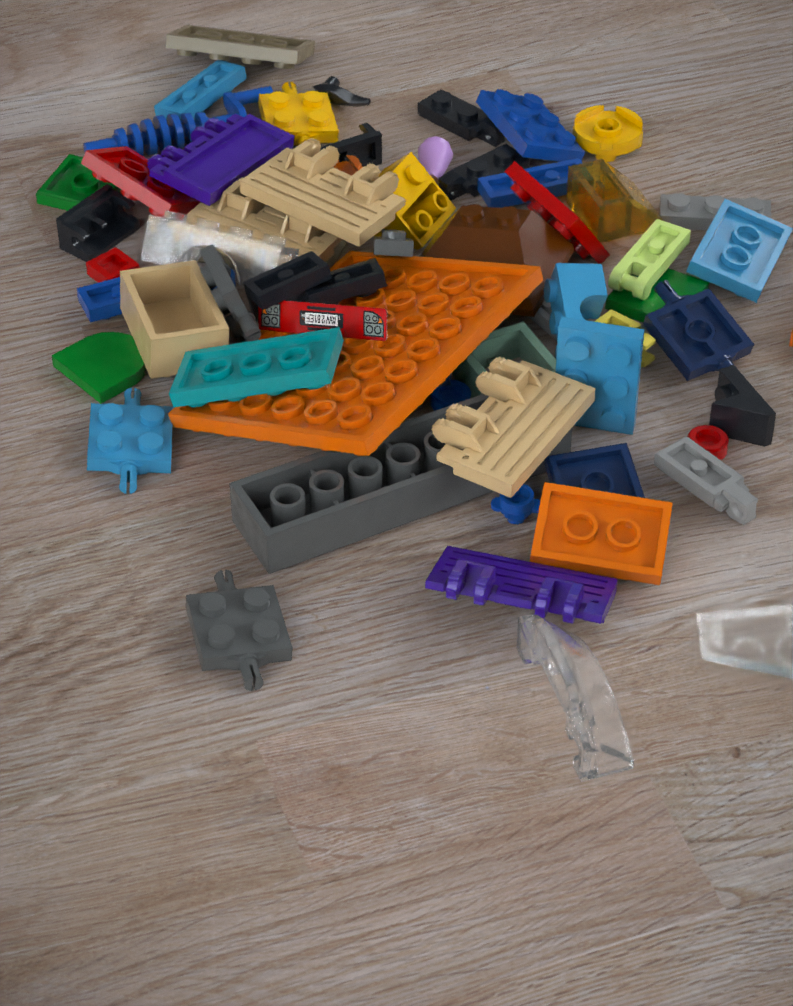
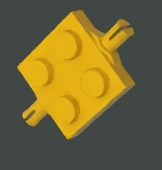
M290 81V87L288 82L282 85L283 92L276 91L270 94H259L258 107L262 120L294 135V146H298L310 138L319 140V143L338 142L339 130L327 93H320L318 91L297 93L295 83Z

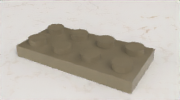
M185 25L166 34V48L177 49L178 55L196 56L197 52L208 53L209 58L213 60H229V56L242 58V63L252 65L262 64V60L274 62L275 67L283 69H293L295 65L303 63L305 59L314 54L315 46L314 40L195 25Z

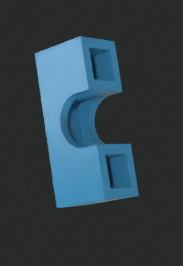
M556 263L551 278L546 279L544 299L546 303L551 305L550 332L552 335H556L557 340L561 317L581 320L599 318L608 296L602 264ZM557 345L555 350V359L557 356Z

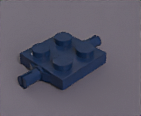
M667 280L661 281L655 286L654 291L664 301L665 305L661 309L646 314L643 326L656 339L658 345L687 381L705 373L719 371V369L734 365L733 361L751 354L754 343L709 288L694 295L680 296Z

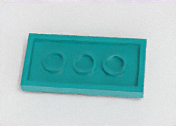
M340 327L186 351L169 391L173 408L181 406L200 407L208 402L220 400L234 402L240 401L247 396L260 394L274 396L282 394L287 390L299 388L314 390L326 384H331L344 342Z

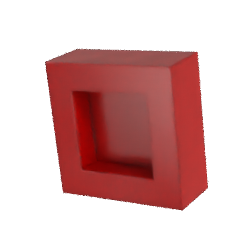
M117 247L86 262L87 275L98 283L120 277V271L140 268L139 263Z

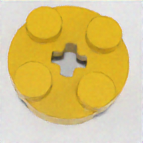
M604 105L588 107L576 115L572 134L576 137V142L584 151L595 154L596 159L599 161L611 162L617 156L630 153L642 146L643 122L638 114L625 107L616 106L614 112L604 111Z

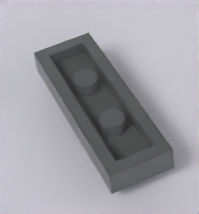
M382 229V237L374 236V255L413 257L414 241L411 238H406L405 231Z

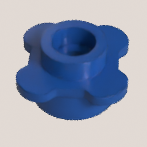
M523 484L512 498L500 494V497H495L491 501L492 510L504 514L507 521L511 524L523 523L530 514L538 513L540 500L534 499L533 490L526 484Z

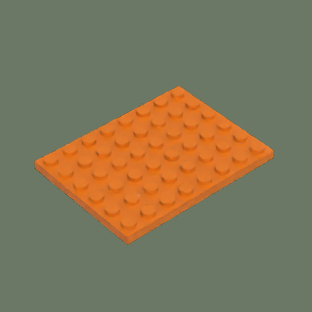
M349 251L330 268V271L376 258L384 272L387 287L377 289L374 294L367 297L354 296L341 300L337 305L386 309V341L343 338L344 342L332 383L326 384L319 389L299 388L287 390L282 394L274 396L260 394L247 396L240 401L234 402L220 400L208 402L200 407H174L168 413L172 427L188 429L194 432L222 434L227 437L235 436L255 439L256 441L283 443L289 446H303L323 451H337L357 456H369L509 317L510 313L524 299L529 297L530 293L543 281L541 267L420 256L374 255L371 252ZM261 330V337L258 340L298 333Z

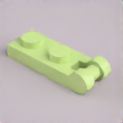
M656 219L614 267L608 280V287L619 292L623 289L631 291L633 297L646 300L653 285L690 243L691 230Z

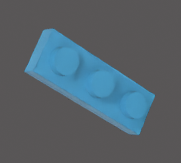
M222 60L215 61L154 106L155 115H163L167 119L168 114H177L180 118L182 113H191L194 118L196 112H202L211 107L213 103L223 97V93L231 92L237 85L247 79L245 66Z

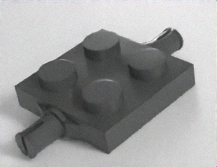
M214 244L199 250L206 263L205 266L199 269L210 289L217 286L211 293L224 316L231 313L225 319L235 339L243 335L246 342L258 340L261 337V331L256 325L254 314L247 310L230 277L231 269L229 265L224 262L221 253L216 250Z
M220 570L214 576L218 591L186 595L185 608L202 671L217 669L240 670L245 689L252 691V685L254 684L255 690H258L264 684L259 670L260 667L269 663L292 661L293 647L274 585L237 589L232 572L225 570L224 579L223 571Z

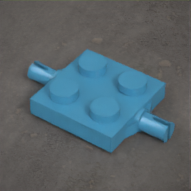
M132 388L125 390L124 405L91 403L87 470L109 471L120 474L119 489L126 494L127 482H130L129 494L137 490V475L171 473L172 423L168 413L173 409V406L140 405L142 394L137 388H134V398H131Z

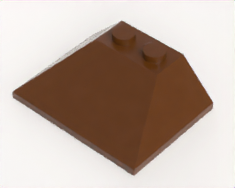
M470 204L467 206L462 205L434 234L420 257L540 266L543 281L530 293L529 297L524 299L510 313V315L535 317L545 300L544 284L546 279L551 278L556 263L568 262L574 252V247L571 242L566 240L533 210L517 209L511 206L495 208Z

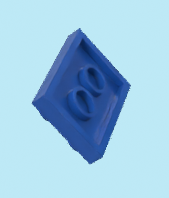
M497 89L495 92L480 90L476 103L522 157L558 162L580 158L582 161L585 151L576 142V137L561 125L560 119L545 107L544 101L540 97L531 93H525L524 96L514 95L502 89Z

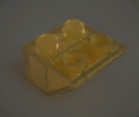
M603 159L568 166L566 203L600 243L610 242L614 239L635 234H643L656 219L664 221L634 182Z

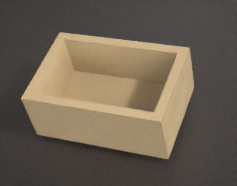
M196 260L120 271V309L151 379L176 375L186 351L229 345V327Z

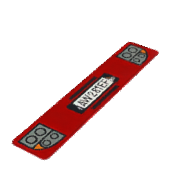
M285 300L264 310L258 307L260 330L299 334L340 327L343 338L375 341L387 340V310L384 308Z

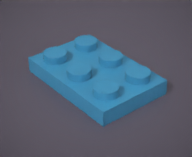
M724 199L694 253L686 272L699 277L701 280L731 291L739 297L757 303L793 228Z
M561 317L558 326L555 373L596 388L595 401L575 423V426L633 435L636 425L645 329Z

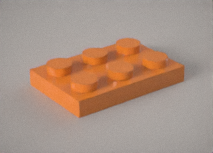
M544 482L530 562L599 576L660 585L673 503Z

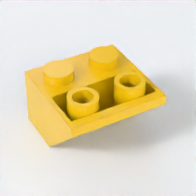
M410 152L384 168L379 177L383 174L385 175L388 171L398 174V188H396L393 194L406 199V205L395 213V220L383 229L405 231L406 238H411L414 241L413 249L419 250L457 208L414 154ZM382 230L374 236L382 237Z

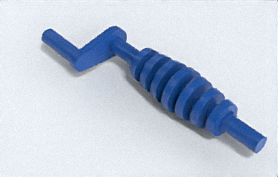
M266 86L236 93H223V102L228 114L217 116L215 119L218 118L219 121L226 122L227 118L235 113L245 117L247 113L243 105L258 103L259 94L272 93V87ZM196 112L194 118L191 113H182L180 118L177 114H168L167 119L163 115H157L153 117V123L149 118L141 120L140 129L136 123L129 124L127 126V134L124 128L121 127L114 130V135L111 138L84 143V152L86 150L127 146L142 156L145 150L146 154L150 156L157 155L158 148L162 153L164 148L171 145L183 149L185 142L187 145L192 142V139H190L191 131L198 126L203 127L204 123L210 118L204 112Z

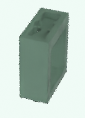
M523 321L493 331L453 371V376L456 380L465 383L470 388L471 398L482 395L476 387V378L483 371L486 372L485 368H488L489 364L496 357H504L506 360L520 357L524 361L552 372H556V359Z

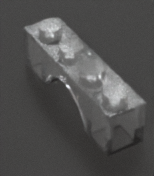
M165 210L164 217L149 215L140 260L159 265L192 260L198 261L202 256L199 250L214 244L215 248L222 250L231 259L237 273L238 285L244 286V281L297 258L299 249L285 246L287 239L283 237L264 234L263 240L252 238L253 230L231 226L230 231L226 232L219 230L220 222L198 218L197 224L187 222V214Z

